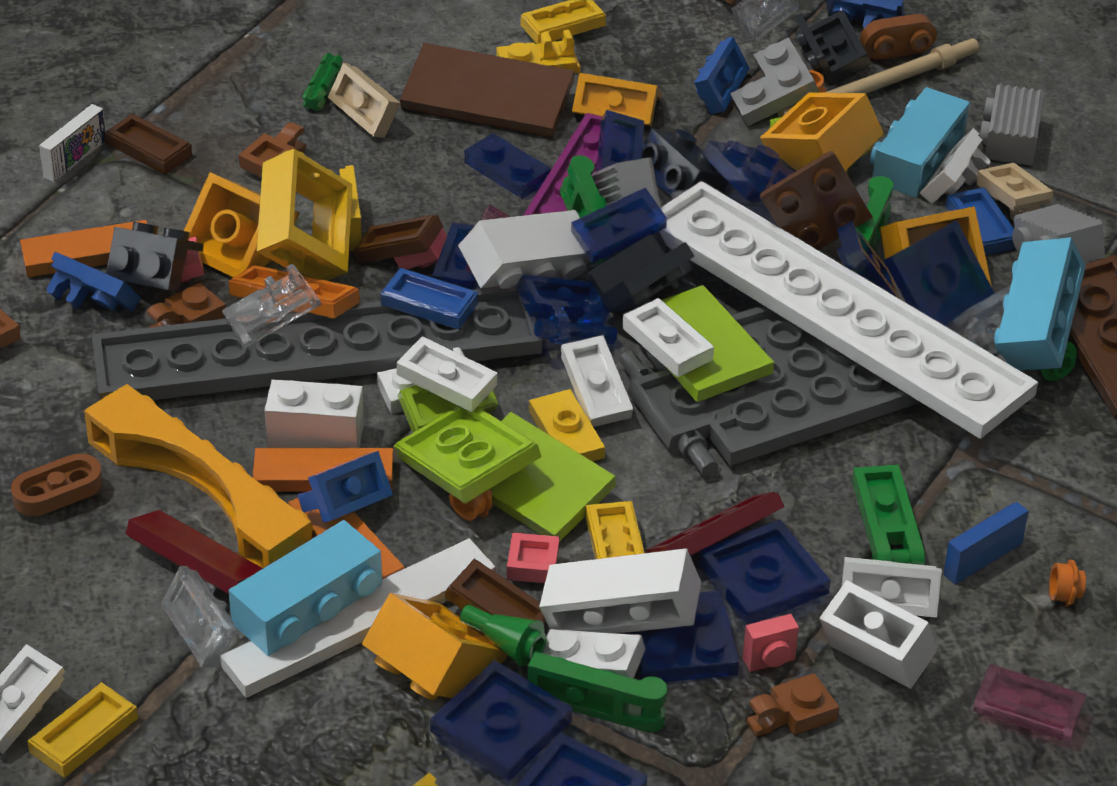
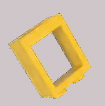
M296 149L285 151L263 162L257 252L298 275L328 281L348 273L352 183ZM296 192L314 202L312 236L294 226Z

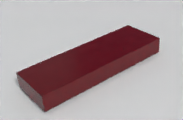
M773 491L753 495L647 549L645 553L687 549L691 556L784 508V504L778 492L775 493Z
M161 510L137 516L128 521L125 533L128 537L229 594V589L264 569Z

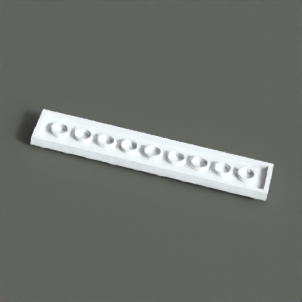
M702 181L645 218L644 232L657 227L666 245L672 249L686 242L695 256L690 259L691 261L980 439L1036 395L1038 381Z

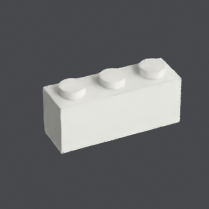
M576 210L480 220L458 245L480 288L500 286V288L505 289L518 283L532 282L533 284H541L549 279L556 278L571 280L583 274L587 269V263L598 253Z
M687 549L549 565L539 607L549 628L555 630L617 634L694 625L701 580Z

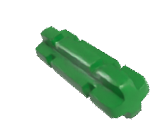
M329 52L323 56L319 63L320 65L317 67L308 87L302 95L305 109L309 110L312 108L317 112L324 107L342 67L343 58L339 54L334 56Z

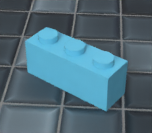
M925 87L916 100L911 99L902 118L899 121H893L883 142L878 141L875 144L870 156V164L874 165L873 177H887L893 182V190L917 198L949 150L965 135L970 102Z
M1071 237L1022 242L1018 260L1013 263V279L1009 294H1006L1004 297V313L1000 328H997L995 331L994 342L997 352L1002 354L1006 363L1019 371L1061 368L1086 268Z
M343 520L229 589L231 623L269 656L285 645L294 643L307 631L323 621L332 619L339 611L361 597L370 595L377 587L381 586V550Z

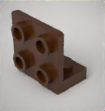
M833 151L825 153L760 194L763 203L778 227L816 250L822 249L873 218Z

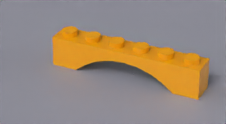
M128 384L84 410L88 443L117 466L141 467L167 473L187 481L214 500L222 508L233 526L238 541V552L242 557L265 568L312 539V523L302 510L291 507L279 498L271 487L263 486L247 474L240 464L232 463L220 454L208 440L200 439L188 430L180 419L172 418L160 409L149 396L141 395Z

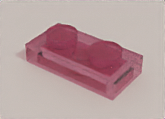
M990 664L975 698L973 711L1070 743L1084 706L1086 694Z

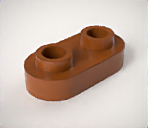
M923 14L885 18L868 24L861 32L860 42L871 59L883 60L925 52L934 44L937 30L930 19Z
M72 454L24 472L17 476L11 484L13 505L21 514L40 516L91 497L101 489L103 484L101 464L91 455Z

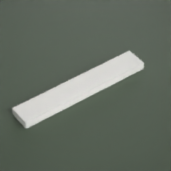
M469 538L382 579V585L377 587L373 593L366 597H361L339 611L332 619L323 621L301 635L294 643L285 645L271 655L267 656L250 641L220 655L221 667L245 698L250 697L362 643L389 593L443 604L449 601L445 598L447 587L474 558L494 572H496V567Z

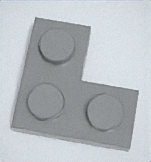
M788 37L753 54L764 77L755 82H750L730 94L748 127L799 102L809 92L818 93L819 90L815 80Z

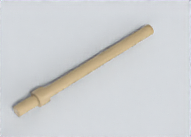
M974 38L952 46L944 44L933 48L928 55L824 93L867 94L935 68L943 70L954 66L956 60L978 53L979 44ZM797 103L779 111L778 118L783 117Z

